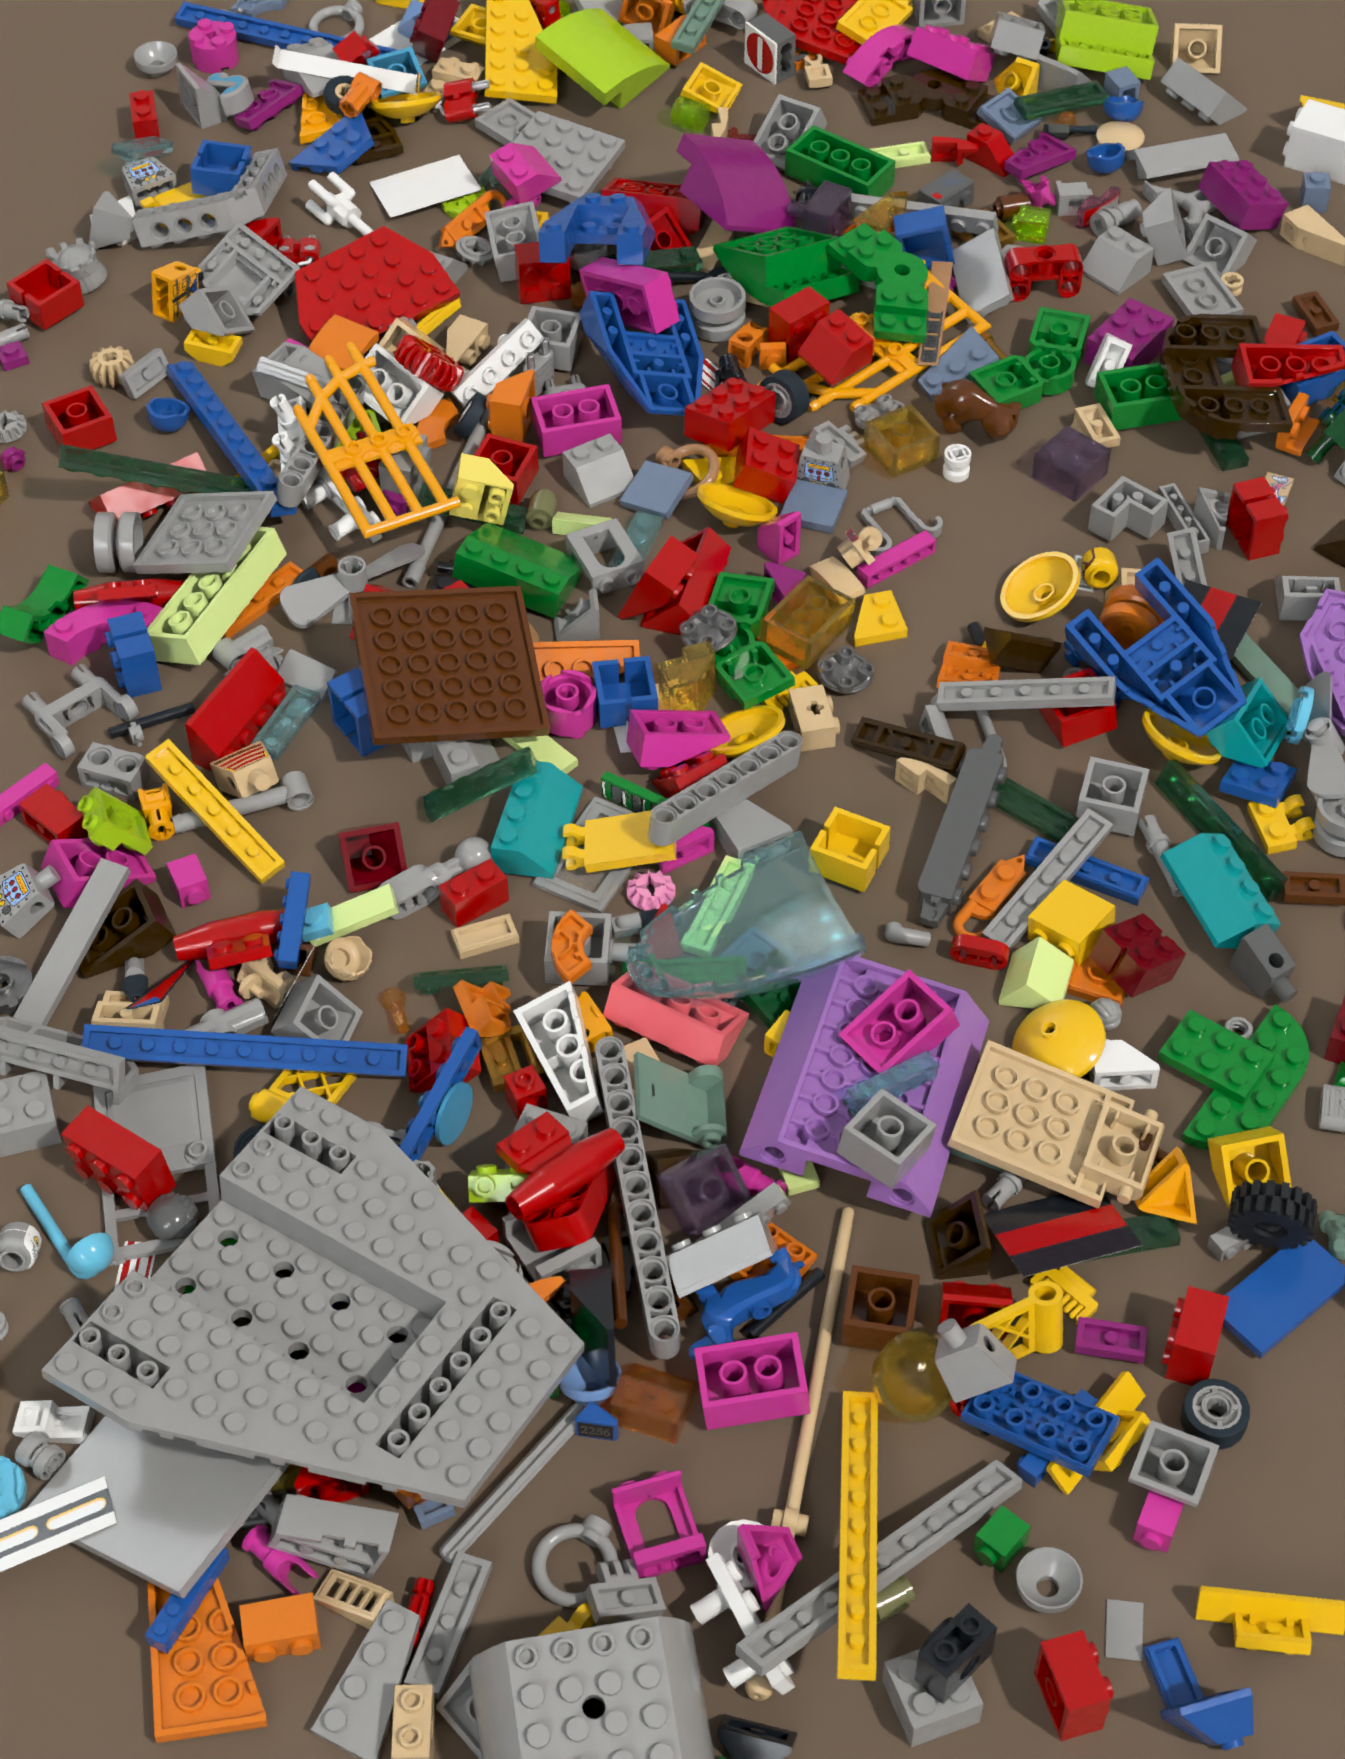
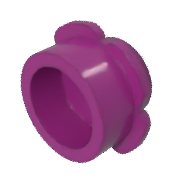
M9 447L4 450L0 456L3 469L8 472L21 470L25 465V452L16 447Z

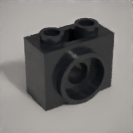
M968 1603L954 1618L948 1617L942 1621L928 1636L918 1653L915 1680L939 1702L944 1704L993 1653L997 1627Z

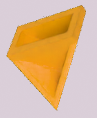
M1176 1146L1150 1171L1143 1196L1134 1201L1142 1212L1197 1224L1190 1166L1182 1150Z

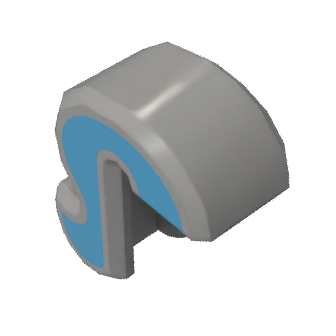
M220 72L210 75L206 80L221 94L220 101L227 117L244 112L254 101L247 77L242 75L228 76V74Z

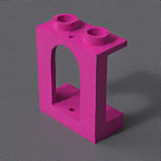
M680 1470L674 1472L662 1471L653 1475L652 1478L638 1482L626 1481L617 1488L612 1489L613 1510L629 1558L634 1561L639 1579L658 1576L706 1562V1543L703 1534L697 1531L682 1487V1474ZM648 1500L663 1502L671 1512L679 1539L646 1548L636 1520L637 1508Z

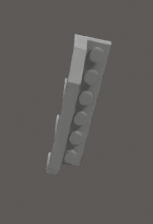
M9 1016L0 1017V1075L6 1076L16 1065L53 1074L54 1089L59 1090L68 1079L113 1090V1104L119 1105L139 1083V1069L134 1061H125L124 1057L82 1047L83 1035Z

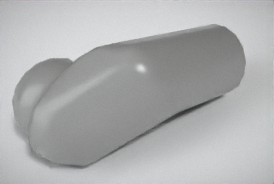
M896 921L889 922L885 927L884 935L890 943L928 947L930 944V932L905 928Z

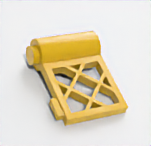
M283 1071L268 1090L263 1089L252 1096L249 1102L251 1117L267 1124L295 1093H287L281 1090L284 1085L298 1083L299 1087H304L303 1081L320 1078L322 1086L307 1090L318 1096L326 1094L327 1100L336 1105L356 1080L357 1075ZM339 1075L344 1077L341 1082L328 1085L325 1077Z
M1036 1282L1028 1290L1027 1298L970 1324V1326L979 1323L983 1324L988 1330L994 1328L991 1333L998 1340L1005 1331L1009 1332L1002 1344L1017 1360L1034 1351L1042 1354L1054 1353L1063 1345V1290L1055 1282ZM1023 1314L1015 1326L1010 1325L1015 1317ZM1020 1336L1023 1337V1343L1012 1348Z

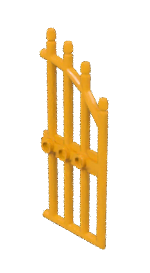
M928 271L925 289L928 291L929 283L934 282L937 285L945 288L943 284ZM949 289L947 304L950 303L958 311L945 318L943 332L966 317L975 324L973 328L979 335L992 327L990 323ZM861 311L849 317L873 336V313L867 315L864 311ZM962 333L961 335L957 336V337L954 338L953 340L949 341V342L946 343L945 345L941 346L940 357H941L964 333ZM875 338L874 354L880 359L834 388L819 385L818 383L822 382L823 379L817 373L803 380V382L807 386L808 393L819 395V397L809 403L808 410L810 412L817 411L821 406H825L834 399H856L850 404V409L853 412L857 406L870 404L879 396L886 394L930 366L918 365V359L910 353L918 348L920 343L906 342L902 345L895 340ZM797 358L783 368L773 363L768 370L772 374L784 369L795 373L807 364L802 359ZM887 366L897 373L876 388H854Z
M348 342L346 348L355 363L354 365L341 371L336 360L331 355L325 356V365L333 378L323 389L315 376L312 374L305 376L306 383L315 400L308 416L299 404L293 406V413L365 539L461 506L457 496L447 498L417 448L418 445L423 444L419 431L413 423H402L370 368L376 366L374 356L364 359L358 347L353 342ZM361 373L393 429L377 432L347 380ZM338 388L341 390L368 437L357 441L350 438L328 400ZM322 411L342 446L327 450L315 428ZM407 451L437 503L422 508L391 454ZM376 459L382 460L411 512L399 516L395 515L368 469L367 462ZM356 468L385 518L384 521L373 525L369 524L340 471Z

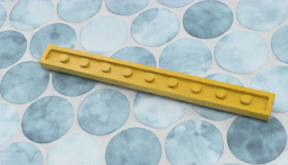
M843 1391L837 1679L876 1681L878 1392Z

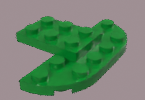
M1275 1004L1253 1036L1248 1040L1191 1009L1188 1011L1159 1051L1157 1059L1214 1090L1182 1134L1181 1141L1197 1148L1209 1150V1138L1267 1126L1271 1127L1300 1085L1309 1061V1045L1306 1035L1298 1022L1288 1012Z

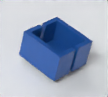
M202 140L197 156H195L190 168L192 194L208 197L232 191L233 187L239 183L240 176L245 173L246 166L250 165L252 161V147Z
M944 205L893 216L896 239L902 243V252L911 253L921 260H925L927 270L932 268V261L953 262L955 264Z
M138 611L107 619L110 631L104 633L108 648L114 649V651L109 652L113 669L119 668V671L115 672L119 688L125 687L127 695L131 698L161 691L162 686L155 652L142 612Z
M650 656L624 658V683H619L618 659L592 662V681L597 691V712L600 728L626 726V721H629L630 710H658V696Z
M358 667L328 681L332 722L345 737L350 736L349 742L360 755L364 757L388 745H373L361 672Z

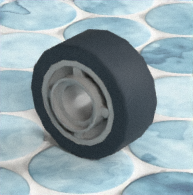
M786 369L778 370L761 381V386L776 393L774 422L780 424L790 423L807 411L809 406L808 389L801 377L796 373Z
M1206 1379L1199 1381L1188 1390L1183 1400L1180 1422L1185 1433L1219 1445L1218 1450L1231 1448L1242 1439L1250 1419V1405L1246 1395L1234 1384L1226 1380ZM1209 1412H1216L1221 1416H1213Z

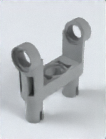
M79 664V668L83 673L77 666L72 670L71 677L80 687L48 705L36 692H30V695L35 699L34 701L28 694L22 700V705L35 717L36 725L51 739L55 751L62 759H66L76 753L72 741L67 736L68 731L65 728L98 708L106 705L121 721L125 720L126 722L139 716L138 708L129 695L123 694L121 696L104 678L96 677L84 664ZM80 701L73 710H70L76 702Z

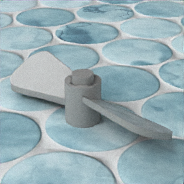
M416 543L403 544L367 566L365 561L359 556L344 557L338 563V573L284 587L280 593L281 607L294 626L301 629L309 628L341 602L349 598V593L363 592L365 585L368 584V579L421 558L425 554V548Z
M1324 671L1306 685L1314 689L1313 705L1304 732L1311 746L1307 787L1313 795L1319 798L1344 799L1345 762L1342 754L1344 753L1345 745L1331 721L1332 677L1329 672Z

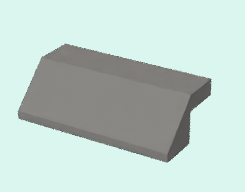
M1226 133L1125 151L1127 161L1136 160L1138 180L1207 168L1209 162H1220L1221 160L1239 161V157Z

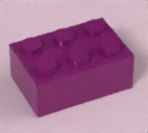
M1247 160L1209 162L1198 185V189L1234 227L1240 230L1277 229L1288 205V202L1281 196V193L1274 189L1267 182L1266 177L1260 175L1253 164Z
M1129 298L1087 338L1084 363L1092 365L1105 334L1108 333L1133 345L1123 368L1149 364L1160 353L1165 334L1169 327H1173L1174 318Z

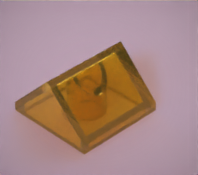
M906 191L890 192L851 220L854 226H859L865 222L874 230L882 231L885 229L887 232H895L893 216L905 214L909 195Z

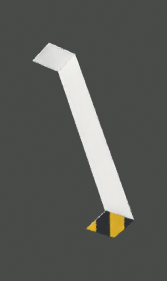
M275 45L272 61L276 68L327 78L337 76L355 77L358 72H362L382 82V88L417 95L422 77L419 72L417 75L319 57L283 50Z

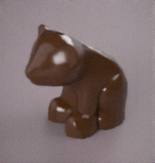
M968 379L943 382L941 384V394L935 395V410L938 417L942 419L943 427L947 434L960 432L962 425L966 422L981 421L983 430L989 437L1006 439L1016 428L1019 411L1022 407V404L1019 402H996L973 381Z

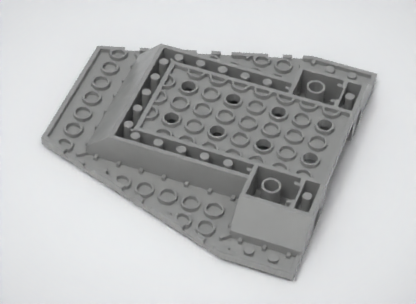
M300 1086L219 1175L221 1201L150 1279L132 1270L41 1370L42 1376L45 1380L129 1430L143 1433L145 1429L159 1433V1437L174 1440L175 1437L196 1441L197 1446L252 1459L255 1456L270 1459L273 1464L285 1466L286 1463L307 1467L308 1472L363 1485L371 1482L383 1485L384 1490L397 1492L398 1489L421 1494L423 1499L465 1508L584 1352L585 1343L383 1130ZM226 1238L237 1240V1243L233 1246L225 1247L220 1244ZM282 1269L293 1272L290 1277L279 1278L275 1275L276 1272ZM184 1285H190L195 1288L192 1293L180 1294L177 1292ZM337 1301H344L349 1304L348 1308L342 1310H335L331 1306ZM241 1317L251 1320V1323L247 1326L238 1327L233 1324L236 1319ZM395 1333H400L407 1337L405 1341L398 1343L391 1342L388 1338ZM296 1350H304L308 1353V1356L304 1359L295 1360L290 1357V1354ZM353 1383H361L366 1387L363 1392L352 1393L347 1388Z

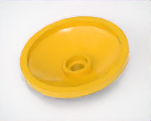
M441 93L397 94L383 99L377 98L375 102L370 101L369 107L385 117L400 119L401 123L415 122V117L429 112L441 100Z
M704 483L698 487L697 496L702 505L728 527H752L767 523L776 518L777 507L765 497L739 489L733 485L722 483Z
M1045 552L1025 560L1010 573L1002 586L1000 600L1003 609L1012 619L1021 622L1040 621L1055 615L1072 600L1079 587L1081 574L1077 563L1071 556L1062 552Z
M761 705L753 706L747 710L741 709L720 718L731 735L730 741L705 752L712 751L713 754L724 753L726 758H738L782 731L786 722L783 711L775 706Z
M1149 708L1142 715L1145 732L1167 759L1184 764L1202 766L1215 764L1220 761L1222 756L1210 744L1207 734L1199 739Z
M1056 1000L1036 1008L1021 1022L1014 1035L1012 1050L1081 1078L1095 1066L1102 1055L1106 1041L1105 1027L1100 1016L1089 1005L1077 1000Z

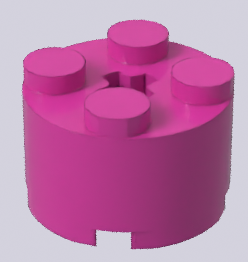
M204 18L199 20L197 26L189 32L188 39L192 63L196 65L199 71L214 74L222 72V68L229 67L230 70L237 65L239 52L236 31L231 22L211 21Z
M563 670L560 671L561 675L554 677L550 674L541 681L551 728L550 733L572 739H580L584 737L585 732L593 727L597 720L596 687H594L591 679L586 674L579 671Z

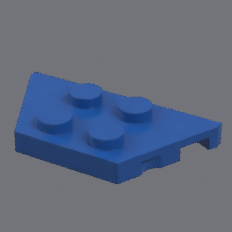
M362 112L357 117L349 118L344 116L289 162L292 170L299 171L300 167H310L311 172H335L340 174L375 144Z

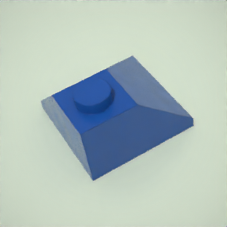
M1250 1687L1227 1690L1159 1711L1163 1720L1208 1746L1220 1744L1222 1751L1244 1745L1242 1738L1254 1734L1253 1694Z

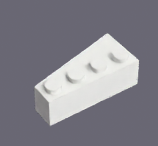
M568 981L513 1012L569 1117L587 1122L604 1113L579 999L571 982Z

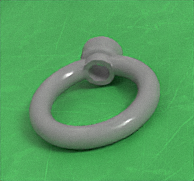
M349 0L344 6L338 5L323 8L310 19L308 29L319 32L318 25L323 19L334 15H342L345 20L349 22L353 20L355 22V27L351 32L356 31L361 36L364 31V20L361 16L363 8L356 0Z
M587 1514L582 1524L571 1523L559 1526L541 1539L533 1555L532 1574L536 1586L547 1599L557 1605L568 1608H578L584 1602L589 1605L585 1591L580 1593L565 1592L557 1588L550 1581L546 1570L547 1558L550 1551L561 1541L570 1538H580L586 1544L599 1548L604 1562L607 1563L609 1568L610 1561L618 1560L616 1549L608 1538L612 1530L610 1524L596 1515Z

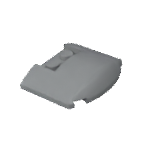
M238 222L198 265L204 276L202 282L205 288L230 285L245 313L255 316H261L295 279V271L301 269L241 222Z

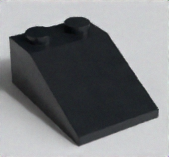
M611 1268L569 1270L570 1284H563L564 1305H571V1312H565V1323L585 1343L584 1352L581 1356L609 1387H617Z

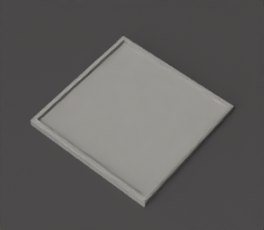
M105 1416L27 1508L105 1476L117 1523L75 1540L72 1543L184 1599L290 1463L282 1466L273 1464L270 1459L255 1456L252 1459L197 1446L196 1441L175 1437L174 1440L159 1437V1433L145 1429L143 1433L129 1430Z

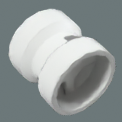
M962 444L948 446L944 452L943 476L951 482L965 481L970 474L971 450Z

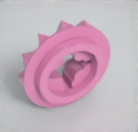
M649 869L644 874L636 872L634 878L628 880V900L638 909L644 911L659 909L661 904L666 903L668 906L674 900L675 884H673L671 876H664L661 870L657 873H652ZM648 884L653 885L655 889L654 896H651V892L647 889Z

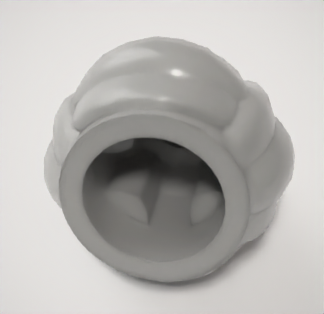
M1099 998L1090 1004V1007L1100 1016L1105 1031H1111L1119 1026L1122 1011L1118 1002L1109 998Z

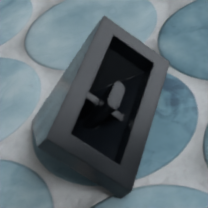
M724 1714L717 1736L732 1759H783L791 1754L797 1738V1732Z

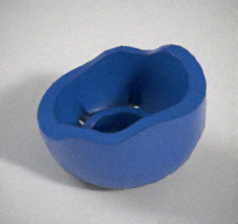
M1129 95L1121 97L1109 96L1104 99V112L1111 119L1132 122L1141 114L1144 101L1137 100Z
M1121 143L1095 145L1086 151L1087 163L1097 173H1113L1122 166L1125 160V147Z
M155 397L146 404L149 422L154 428L162 432L180 430L187 423L190 415L188 404L175 398Z

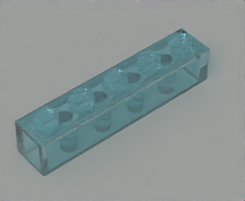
M925 1051L847 1089L843 1103L855 1116L881 1088L899 1098L905 1092L915 1090L925 1082L933 1081L937 1077L940 1064L928 1051Z

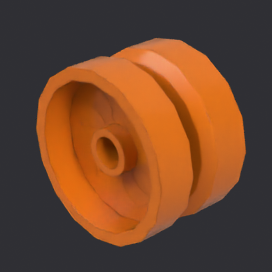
M1132 584L1118 586L1110 591L1098 619L1124 650L1131 647L1164 622L1135 589V585Z

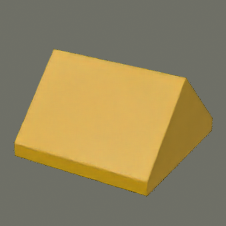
M471 4L452 27L450 35L463 41L485 46L486 7Z

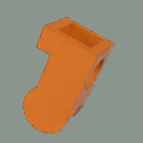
M749 321L729 339L727 354L732 353L738 358L740 367L748 369L752 365L753 357L759 352L760 343H768L769 328L761 327Z

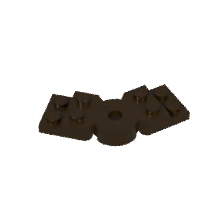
M941 70L922 71L914 77L905 74L892 75L881 78V86L858 90V100L872 126L918 119L924 109L928 111H941L944 121L973 130L982 122L989 125L977 114L979 107L995 97L988 94L987 85L974 80H957L950 73Z

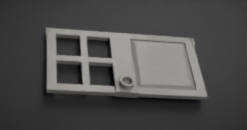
M185 1065L140 1074L139 1083L119 1105L113 1104V1090L92 1085L95 1110L161 1149L172 1175L205 1169L207 1192L187 1197L192 1199L196 1206L209 1204L210 1213L221 1201L206 1066ZM102 1189L105 1233L112 1238L115 1249L109 1266L124 1264L128 1260L176 1251L185 1241V1239L178 1238L172 1240L156 1239L120 1247L118 1222L146 1217L147 1212L141 1208L137 1210L133 1208L116 1210L115 1192L111 1195Z

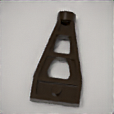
M368 103L361 111L362 115H368L370 118L365 120L368 130L377 129L381 134L371 136L375 145L355 160L357 164L404 153L403 144L396 130L379 113L372 110Z

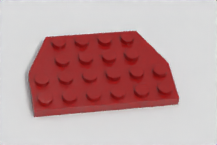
M761 0L764 13H767L796 35V47L802 50L821 54L824 58L845 65L848 58L853 56L862 46V44L836 29L837 22L859 0Z
M385 226L295 271L299 325L310 344L322 327L335 314L378 331L380 340L388 331V326L396 318L407 317L408 319L413 318L416 321L460 298V291L432 252Z

